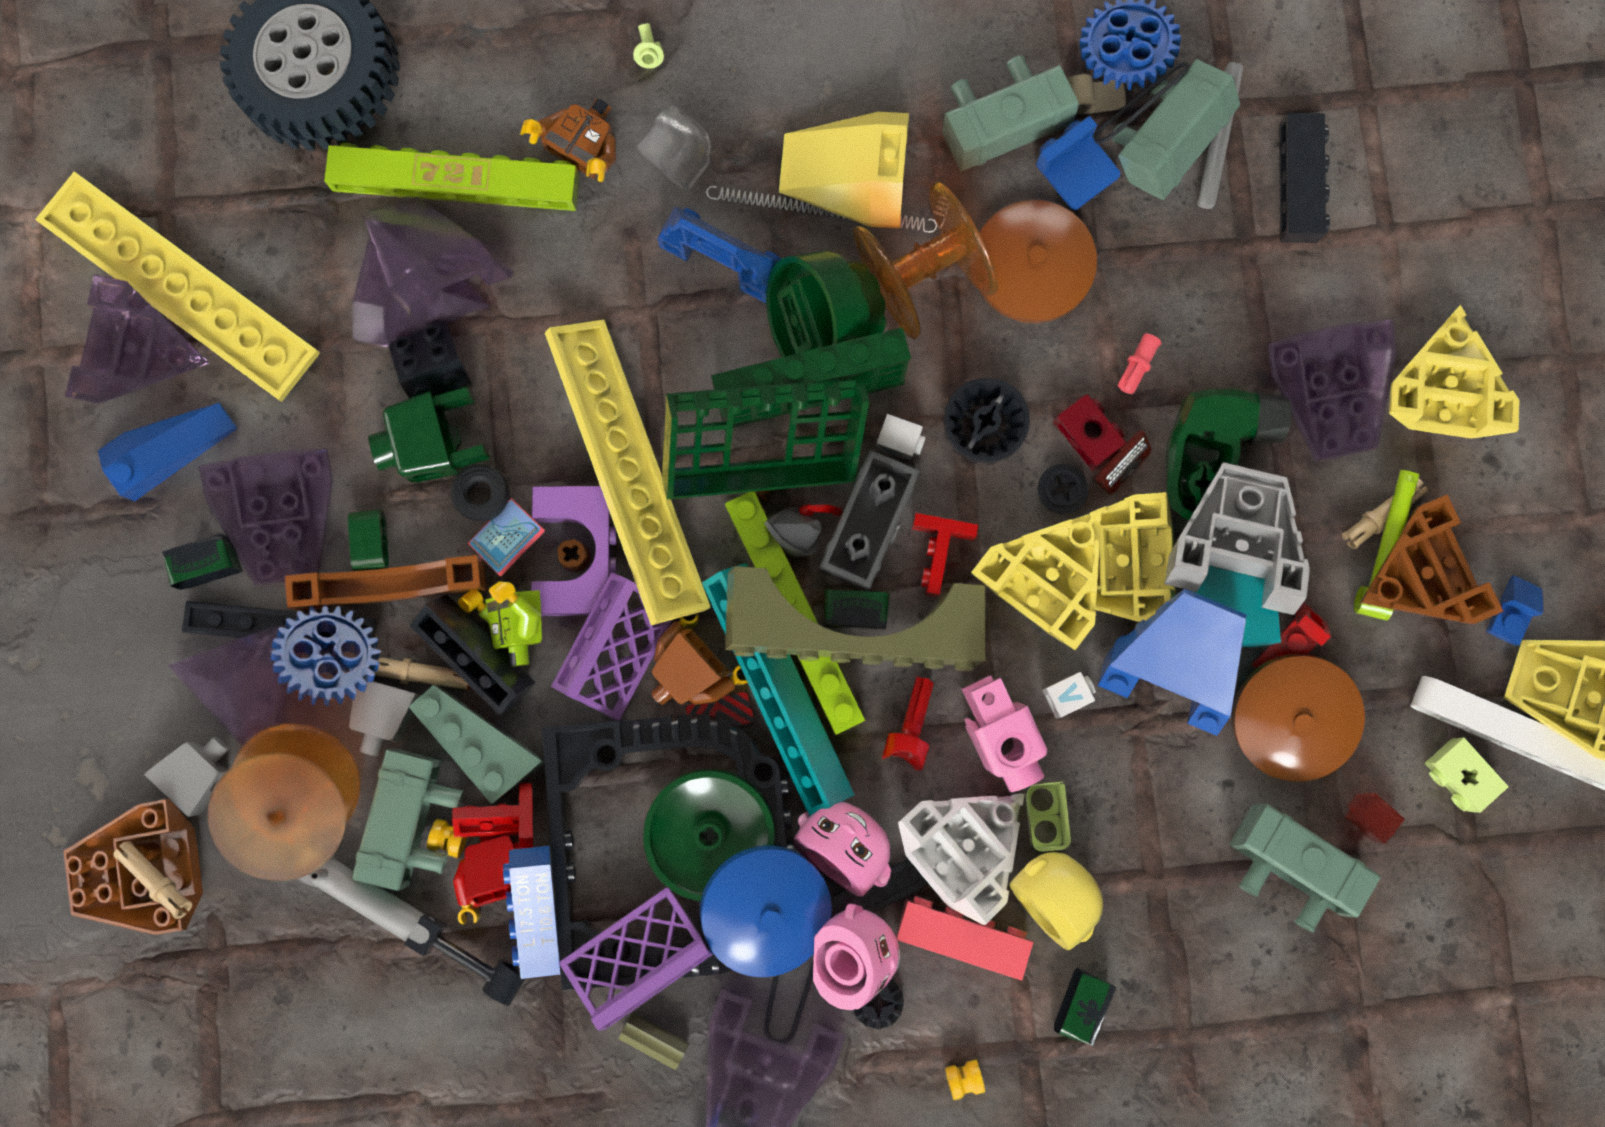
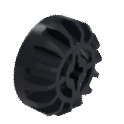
M995 378L971 380L960 386L948 401L943 416L944 435L953 447V451L957 455H962L968 459V462L993 465L996 462L1010 458L1023 444L1030 425L1028 406L1018 390L1005 381ZM981 404H987V405H989V406H982V407L978 408V409L975 411L974 415H972L971 413L967 412L969 409H971L972 407H974V406H976V405H981ZM993 411L989 425L978 434L982 420ZM999 411L1005 419L1006 428L1004 434L998 431L1001 424ZM964 417L971 420L970 429L972 434L969 439L963 431ZM993 435L1000 438L997 443L990 446L978 445L981 439H988Z

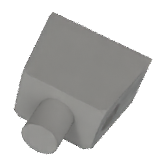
M376 681L372 683L366 682L367 688L365 692L356 689V698L352 700L349 729L364 733L359 752L378 756L383 739L399 742L414 714L408 706L418 699L421 694Z
M216 736L204 747L197 742H186L149 769L144 775L187 816H199L228 774V771L218 760L229 748Z

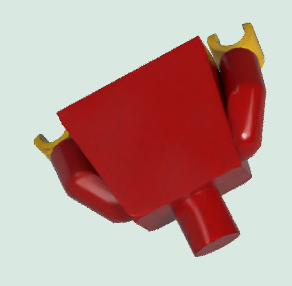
M499 835L479 836L480 843L465 848V858L460 861L453 878L457 903L459 906H462V910L458 914L459 923L464 925L467 922L466 911L473 914V920L476 923L481 916L479 906L505 899L506 892L511 891V883L504 884L503 864L509 863V850L520 849L519 842H514L509 835L501 837Z

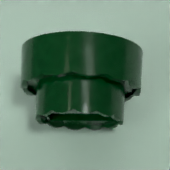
M821 250L784 257L773 267L767 284L766 308L771 334L782 357L884 331L886 326V318L884 316L886 302L880 292L879 281L870 273L869 268L865 264L856 261L846 262L837 253Z

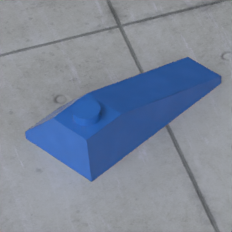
M220 403L122 433L98 450L102 471L120 496L136 501L238 428Z

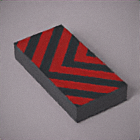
M747 691L724 696L716 702L685 706L687 715H711L727 720L736 726L754 722Z

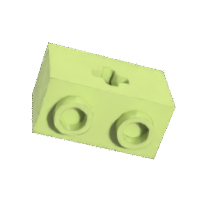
M1465 738L1450 739L1425 762L1426 766L1431 770L1429 772L1430 777L1438 785L1445 786L1453 794L1451 797L1452 801L1463 811L1481 813L1508 788V785Z

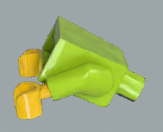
M499 581L489 589L493 598L486 599V604L483 603V597L477 590H470L458 600L459 606L465 612L469 613L476 608L479 611L478 615L489 623L493 647L495 649L508 648L510 666L530 664L528 646L541 643L540 590L516 592L511 583Z

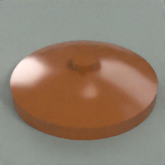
M1026 200L1004 207L986 222L974 246L972 269L980 293L996 311L1016 321L1044 323L1065 316L1082 302L1095 278L1097 253L1089 230L1074 213L1053 202Z
M1287 654L1263 663L1245 679L1234 701L1232 725L1240 749L1254 766L1277 779L1303 782L1315 780L1334 772L1352 756L1363 734L1365 710L1357 686L1338 666L1315 655Z

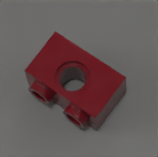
M1086 394L1059 414L1053 421V424L1092 471L1121 449L1126 442L1123 439L1125 436L1121 428L1114 422L1110 423L1104 416L1105 410L1101 403L1095 398L1091 399ZM1086 424L1096 426L1099 431L1098 437H1089L1084 431V426Z

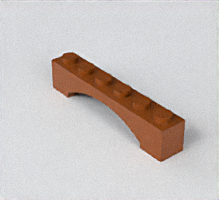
M478 555L445 558V560L385 569L334 573L316 572L285 576L287 608L296 611L309 610L311 606L314 609H322L323 605L332 608L446 594L467 593L470 590L487 591L485 561Z

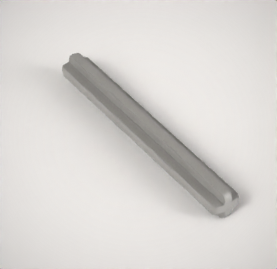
M1229 62L1224 72L1233 77L1238 93L1243 65ZM1234 114L1231 116L1229 123L1219 131L1209 144L1197 202L1200 208L1212 209L1216 204Z

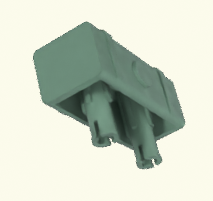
M1019 55L1009 60L1006 65L1015 81L1013 85L979 99H976L968 79H961L950 87L959 107L945 113L942 133L961 172L976 165H983L990 159L1047 135H1054L1057 131L1068 127L1074 122L1079 103L1060 65L1033 76L1025 61V57Z
M1197 59L1177 84H1174L1159 97L1163 101L1138 132L1126 126L1112 138L1113 142L1125 147L1118 157L1129 183L1161 200H1164L1172 189L1178 186L1182 181L1181 178L1219 131L1229 123L1231 116L1241 105L1233 77ZM1162 81L1150 91L1151 95H1156L1169 81Z
M401 749L386 750L382 767L377 775L379 778L360 849L355 857L356 864L352 875L353 880L400 891L409 886L414 867L438 872V874L444 872L448 854L419 848L431 803L450 808H459L464 798V790L436 784L442 764L441 759Z
M1267 803L1251 806L1229 844L1253 860L1245 877L1238 885L1247 893L1257 897L1267 877L1272 872L1310 896L1294 922L1313 933L1327 908L1340 916L1357 918L1381 878V875L1365 866V863L1359 859L1352 858L1292 820V817L1288 814L1281 813Z

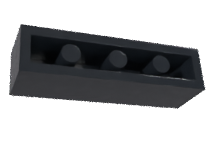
M1287 113L1279 124L1280 242L1317 243L1329 231L1330 216L1326 214V203L1329 200L1330 187L1329 184H1326L1325 177L1330 164L1329 155L1325 154V144L1329 139V126L1325 125V114Z
M447 594L425 604L410 624V627L499 715L519 704L536 683L520 666H510L509 655L503 649H495L492 638Z

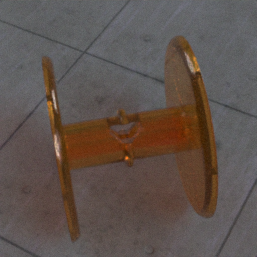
M934 182L931 185L929 200L941 234L922 245L914 243L913 250L896 260L891 261L883 247L867 229L860 226L853 229V238L860 259L869 268L870 273L879 281L880 292L885 299L887 310L899 327H903L904 332L914 340L921 333V325L916 308L907 289L927 278L936 279L937 272L957 262L966 277L979 291L986 295H994L998 291L995 268L980 233L956 196L940 182Z
M282 724L270 727L256 734L244 744L238 752L232 768L221 777L211 794L208 805V826L215 846L234 867L250 876L264 880H293L316 871L338 849L344 835L345 825L358 804L360 776L355 760L349 750L336 737L314 726Z

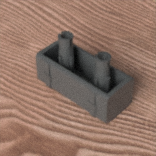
M869 451L863 467L860 468L857 474L856 484L832 540L826 546L825 556L820 565L819 572L869 592L873 580L878 575L882 566L881 562L888 545L893 544L901 523L899 520L906 503L909 502L914 491L913 487L920 473L919 470L875 451Z

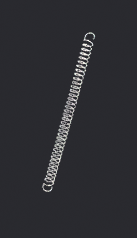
M710 186L706 191L707 196L710 199L719 200L722 193L723 201L726 199L727 196L728 201L730 202L733 196V201L735 203L739 196L740 204L743 202L745 196V204H748L750 199L751 205H753L756 199V205L759 206L762 199V206L765 207L768 199L769 208L771 207L772 202L774 209L777 208L779 202L780 210L783 208L785 202L786 211L789 208L790 202L791 211L794 210L796 205L797 212H799L802 205V212L805 213L808 205V213L810 214L813 208L812 205L811 210L809 212V204L806 203L804 210V202L801 201L800 207L798 209V200L796 199L794 207L792 209V198H790L788 207L786 208V196L784 197L782 206L780 196L778 197L777 204L775 206V195H773L771 204L769 206V194H767L765 204H763V193L761 194L760 201L758 203V193L756 192L754 201L752 203V192H750L748 201L746 203V191H744L742 200H740V189L738 191L736 200L735 189H733L730 200L729 188H727L724 199L723 187L721 188L718 199L712 198L708 195V190L712 187L717 188L716 186ZM814 206V215L817 214V211H818V208H819V207H817V210H816V212H815V206ZM819 208L820 216L823 214L824 209L821 213V208ZM825 210V216L827 217L829 211L827 213V210ZM907 215L904 216L902 225L900 223V228H902L906 218V229H908L911 221V228L913 230L917 221V230L919 231L923 221V231L928 233L934 232L937 228L936 221L929 219L935 222L936 227L933 231H925L924 218L921 219L919 225V218L916 217L913 225V216L910 217L907 225Z

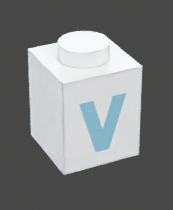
M887 414L875 449L911 461L913 453L920 455L926 438L920 435L923 426Z
M1081 672L1042 690L1056 718H1061L1095 701L1092 695L1096 693L1094 685L1088 676L1083 677Z

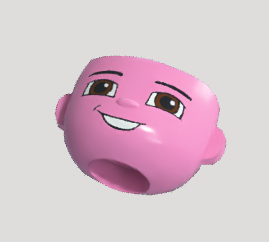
M839 802L828 809H820L811 816L806 811L798 818V827L800 829L793 839L794 846L817 869L845 890L856 896L863 897L873 885L884 887L888 883L891 869L888 865L890 858L889 839L886 832L869 814L849 803Z
M852 903L848 904L846 910L828 920L814 937L813 982L820 996L829 1004L845 1010L859 1009L866 1005L889 983L899 966V945L894 932L878 915L863 910L862 906Z

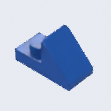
M1512 575L1499 601L1503 612L1492 617L1486 632L1517 646L1520 645L1532 617L1542 615L1544 612L1543 589Z

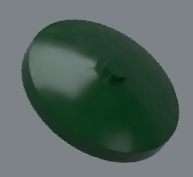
M716 769L689 772L667 784L651 804L643 829L644 849L653 872L664 885L678 895L691 900L701 901L709 879L727 859L749 848L774 846L775 826L773 816L760 792L740 776Z

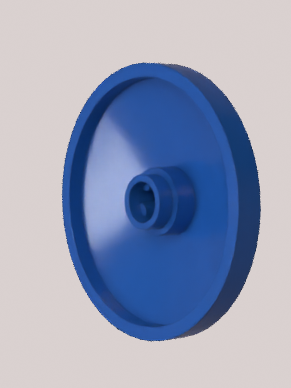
M779 846L749 848L727 859L709 879L700 903L702 932L713 954L730 969L753 977L781 975L799 967L814 954V937L827 921L831 919L830 893L817 868L801 854Z

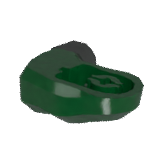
M1235 388L1207 389L1187 395L1182 400L1166 445V493L1171 508L1184 519L1190 520L1223 462L1238 465L1241 442L1247 440L1249 444L1283 443L1287 438L1291 422L1292 410L1289 398L1260 391L1251 393Z

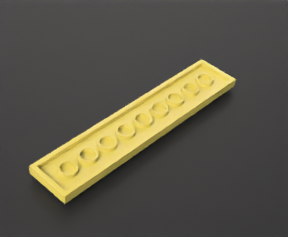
M76 172L72 173L35 219L281 402L320 354L319 351Z
M605 320L549 327L545 332L547 341L650 624L654 625L706 611L710 608L709 601L671 499H666L662 474Z

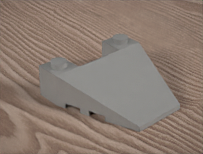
M1223 462L1168 557L1164 584L1197 592L1208 574L1209 566L1265 579L1261 607L1294 615L1307 598L1310 567L1308 559H1304L1301 547L1303 539L1301 531H1297L1294 519L1296 511L1287 477Z

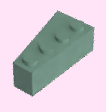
M431 686L408 706L491 804H499L519 784H522L545 764L544 758L528 749L524 744L508 735L494 723L475 712L471 707L440 686Z

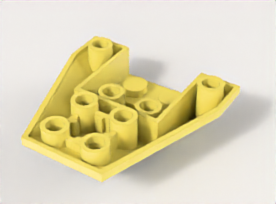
M878 111L784 134L779 193L869 227L900 228L909 113Z

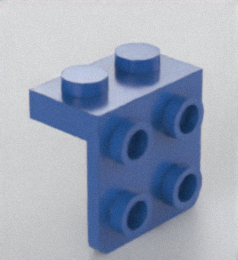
M1090 116L1082 122L1076 120L1064 130L1065 135L1057 141L1055 138L1048 140L1040 148L1041 153L1036 163L1037 168L1072 210L1082 207L1118 180L1120 176V171L1099 144L1094 142L1092 136L1097 128V124Z

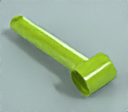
M1400 470L1369 586L1406 526L1413 501L1412 498L1415 494L1420 475L1418 473ZM1363 585L1360 586L1354 600V612L1388 621L1394 609L1360 603L1369 588Z

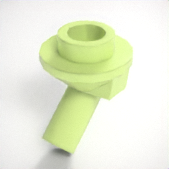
M646 23L638 26L642 42L634 48L633 56L636 63L641 67L655 68L662 63L664 53L660 42H654L650 24Z

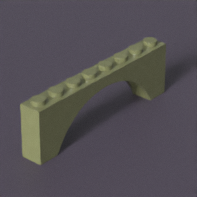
M734 566L728 572L725 650H733L737 656H754V652L767 653L768 658L775 659L786 658L787 654L799 655V659L805 661L818 660L819 656L831 657V662L836 663L850 662V658L862 659V663L867 665H878L883 660L893 661V665L898 667L913 666V663H924V667L928 669L944 668V665H955V670L971 671L974 670L975 666L985 661V585L954 583L944 590L932 611L915 626L885 636L859 637L834 632L814 623L799 613L779 592L766 568Z

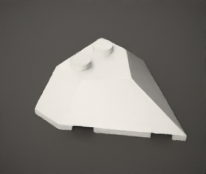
M1025 794L919 802L898 822L906 857L948 907L982 925L987 924L1008 901L1009 891L1006 889L1009 873L1013 870L1020 823L1017 821Z

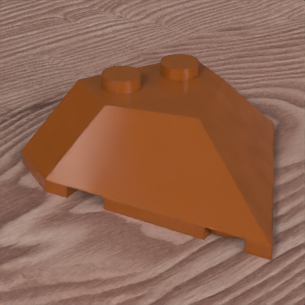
M1448 494L1416 507L1360 601L1362 604L1467 624H1476L1503 612L1490 582L1477 584L1457 543L1451 527L1461 524V521Z

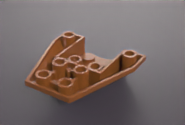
M170 799L138 804L63 851L72 916L153 935L187 929L203 894L195 828ZM130 841L165 878L168 877L176 883V889L192 903L190 911H187L184 907L181 908L186 913L184 917L175 919L160 902L154 901L149 896V890L113 856L116 849H119L122 853L124 852L119 847L123 842Z

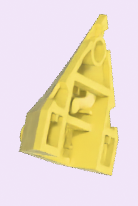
M1459 305L1391 383L1389 414L1411 430L1471 439L1517 432L1519 430L1520 400L1514 391H1509L1500 376L1503 374L1478 332H1473L1464 318L1466 313L1462 306Z
M1101 509L1090 512L1088 515L1073 520L1070 519L1024 535L1016 540L992 546L971 573L1000 598L1048 634L1076 650L1095 625Z

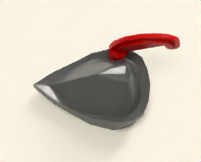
M806 504L781 510L770 516L764 524L790 556L801 558L813 555L817 551L821 524L819 520L813 518L814 512L832 513V516H840L843 512L840 507L832 505Z

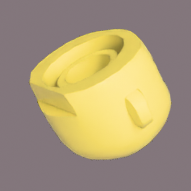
M1048 852L1039 855L1030 861L1010 882V888L1029 915L1049 937L1064 949L1071 950L1080 942H1086L1092 936L1094 927L1099 922L1103 911L1102 893L1092 875L1069 855L1058 852Z

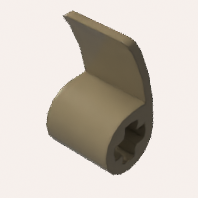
M1087 74L1067 78L1079 103L1076 114L1107 112L1122 109L1126 106L1123 82L1118 89H1115L1114 80L1104 85L1103 81L1093 82L1092 76Z

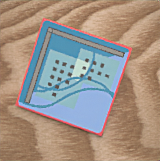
M511 498L504 510L497 517L489 520L468 544L501 577L545 530Z

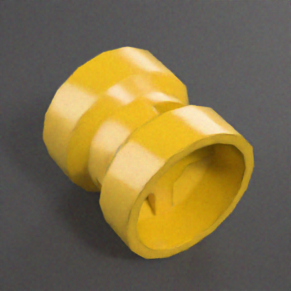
M437 818L431 827L426 848L435 852L443 850L449 856L459 858L468 837H454L453 826L449 825L446 820Z
M977 1059L967 1061L965 1066L962 1067L955 1065L945 1067L953 1101L963 1098L967 1093L972 1092L975 1095L985 1093Z

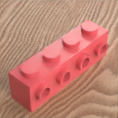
M915 896L914 901L906 899L895 933L898 941L1022 981L1033 946V942L1026 938L1027 932L1008 926L1007 932L994 928L996 922L992 920L982 925L977 921L963 918V914L946 906L945 911L932 908L934 902Z

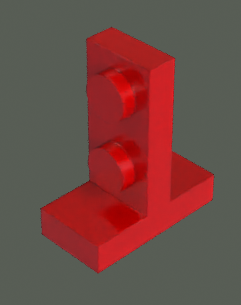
M915 513L912 530L936 534L935 538H929L926 556H932L930 569L924 568L921 587H926V596L937 598L940 595L950 537L974 541L977 535L978 524Z
M1303 603L1296 611V617L1280 632L1281 642L1267 646L1251 662V665L1256 669L1263 663L1279 656L1308 654L1318 643L1322 646L1331 637L1328 623Z
M532 783L519 784V805L500 804L484 807L469 805L452 808L454 837L519 835L520 849L533 848Z

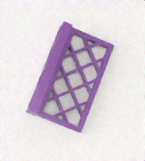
M611 572L551 687L619 721L654 656L657 639L669 627L672 620L651 625L636 586L637 584ZM634 591L639 594L641 607L628 611L627 602ZM643 613L645 627L633 632L630 618ZM623 621L626 635L613 640L612 630L615 624ZM647 634L648 645L644 650L637 652L635 638ZM628 642L631 655L618 660L615 646ZM608 650L611 663L598 668L597 658L601 652ZM632 662L634 671L631 677L622 681L620 667ZM613 670L616 683L603 688L600 675ZM593 678L596 692L586 696L579 694L585 681ZM618 691L619 700L614 709L611 710L607 708L605 695Z
M667 887L561 960L559 964L592 1016L591 1021L596 1029L603 1031L711 957L713 952L708 944L704 942L672 890ZM666 897L673 906L671 922L653 918L656 904ZM649 910L648 917L640 916ZM677 914L684 924L676 923ZM635 919L647 921L643 941L626 937L629 923ZM652 922L670 925L666 945L649 942ZM675 926L688 929L694 941L684 948L671 946ZM622 929L621 936L613 935ZM607 938L620 940L616 960L599 957L601 943ZM625 941L642 944L638 964L621 961ZM648 945L665 949L663 961L656 968L644 965ZM595 947L593 955L586 954ZM670 950L678 951L669 958ZM580 957L592 959L588 979L577 977L570 964ZM598 960L615 963L611 983L594 980ZM620 964L637 968L635 982L628 987L616 984ZM643 969L651 970L646 975L641 977ZM580 981L587 982L586 990L584 989ZM593 984L610 987L607 1002L598 1008L595 1007L590 998ZM615 988L623 990L614 996Z

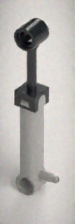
M306 844L290 870V873L298 880L310 886L318 887L405 941L404 945L423 957L431 953L433 948H436L486 979L482 991L503 1005H511L526 978L521 979L520 969L516 966L499 960L497 965L492 968L442 937L441 935L447 924L431 914H423L379 886L353 880L352 869L335 860L331 853L315 844Z

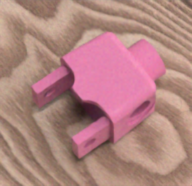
M990 675L962 688L961 690L975 718V721L965 718V728L985 769L997 777H1003L1009 792L1019 791L1042 780L1045 775L1038 760L1046 756L1047 747L1028 705L1019 702L1012 703L1001 678L993 680ZM1008 738H1012L1013 747L1011 751L1002 755L1001 746L1003 742Z

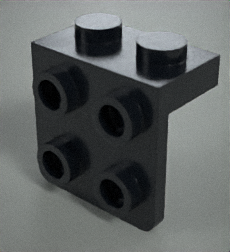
M445 321L430 324L389 344L399 383L409 399L429 391L437 396L472 384L470 376L457 354L449 327Z

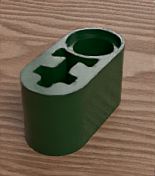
M383 510L350 512L348 514V534L353 570L364 571L388 568L387 527Z

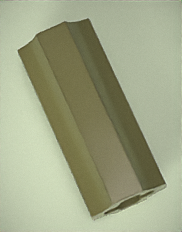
M633 1012L618 1038L674 1070L677 1069L690 1044Z

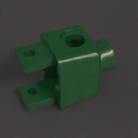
M467 387L437 396L429 391L384 408L383 419L386 430L368 436L371 454L379 471L396 467L402 477L411 483H418L460 473L459 468L491 459L488 449L483 444L457 451L462 443L459 429L451 426L445 418V411L475 403L473 393Z

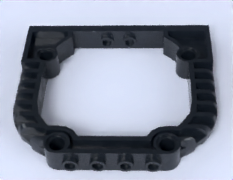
M690 714L542 728L560 961L602 933L588 919L574 920L571 882H576L575 863L570 862L569 849L574 848L572 830H567L564 791L577 790L582 782L597 768L605 771L617 769L622 765L625 754L686 747H703L716 749L731 757L737 763L738 776L753 785L763 796L770 808L775 826L774 846L793 850V841L786 842L785 829H791L790 809L783 810L782 797L788 796L787 777H780V769L776 761L770 757L762 756L753 740L743 730L727 720L711 715ZM607 745L613 747L616 753L614 761L609 764H605L600 759V751ZM767 763L772 767L773 776L769 781L761 782L755 777V768L759 764ZM627 932V938L638 940V938L635 935H633L630 932ZM613 938L604 940L601 943L599 957L616 960L615 945L620 940ZM625 941L630 945L632 951L630 957L622 958L621 961L638 964L642 946L638 943ZM691 942L674 943L671 946L684 948ZM647 946L644 965L655 968L663 961L665 949ZM595 947L586 954L593 955ZM670 950L669 958L678 951ZM713 954L680 978L722 974L732 971V969L724 965ZM580 957L570 964L577 977L588 979L592 959ZM598 960L594 980L611 983L615 963ZM620 964L616 984H633L637 968ZM560 966L562 991L575 990ZM643 969L641 977L646 975L651 970ZM580 981L584 989H586L587 982ZM593 984L592 988L607 987V986H602V985Z

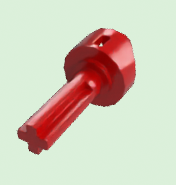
M916 677L901 730L902 733L888 734L882 759L889 756L900 757L906 760L914 770H923L930 745L918 737L921 733L934 682L930 681V679Z

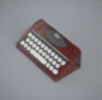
M1142 430L1138 431L1094 478V481L1108 494H1114L1151 453L1152 449L1146 434Z

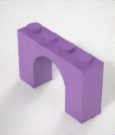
M600 486L533 487L532 518L537 523L570 522L580 524L590 530L596 545L594 561L582 576L570 581H532L531 591L540 590L541 616H589L611 572L617 574L618 570L617 557H612V545H617L618 533L615 526H612V517Z

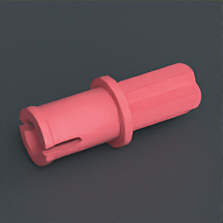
M1148 333L1143 334L1134 355L1128 357L1127 361L1129 364L1118 383V387L1122 392L1133 394L1144 373L1151 369L1150 362L1161 345V340L1156 336Z

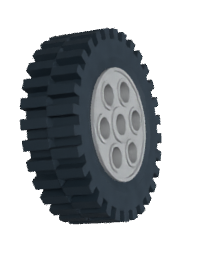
M255 0L251 6L246 1H243L239 5V8L244 13L240 18L233 14L229 22L235 30L225 29L223 38L229 45H221L220 54L226 60L220 61V70L226 75L222 77L223 82L230 90L228 93L248 118L266 136H271L282 145L286 142L290 148L299 149L301 143L306 150L315 151L316 142L323 150L328 149L329 145L332 146V139H335L338 144L348 143L346 134L351 132L356 139L362 136L363 133L359 127L366 123L371 129L377 123L372 115L377 112L383 116L387 111V108L382 103L383 99L392 102L395 96L389 85L398 87L399 77L395 73V71L400 70V62L395 56L399 55L398 48L393 41L395 39L369 0ZM334 69L331 74L326 75L328 70ZM305 82L302 87L298 88L300 84Z

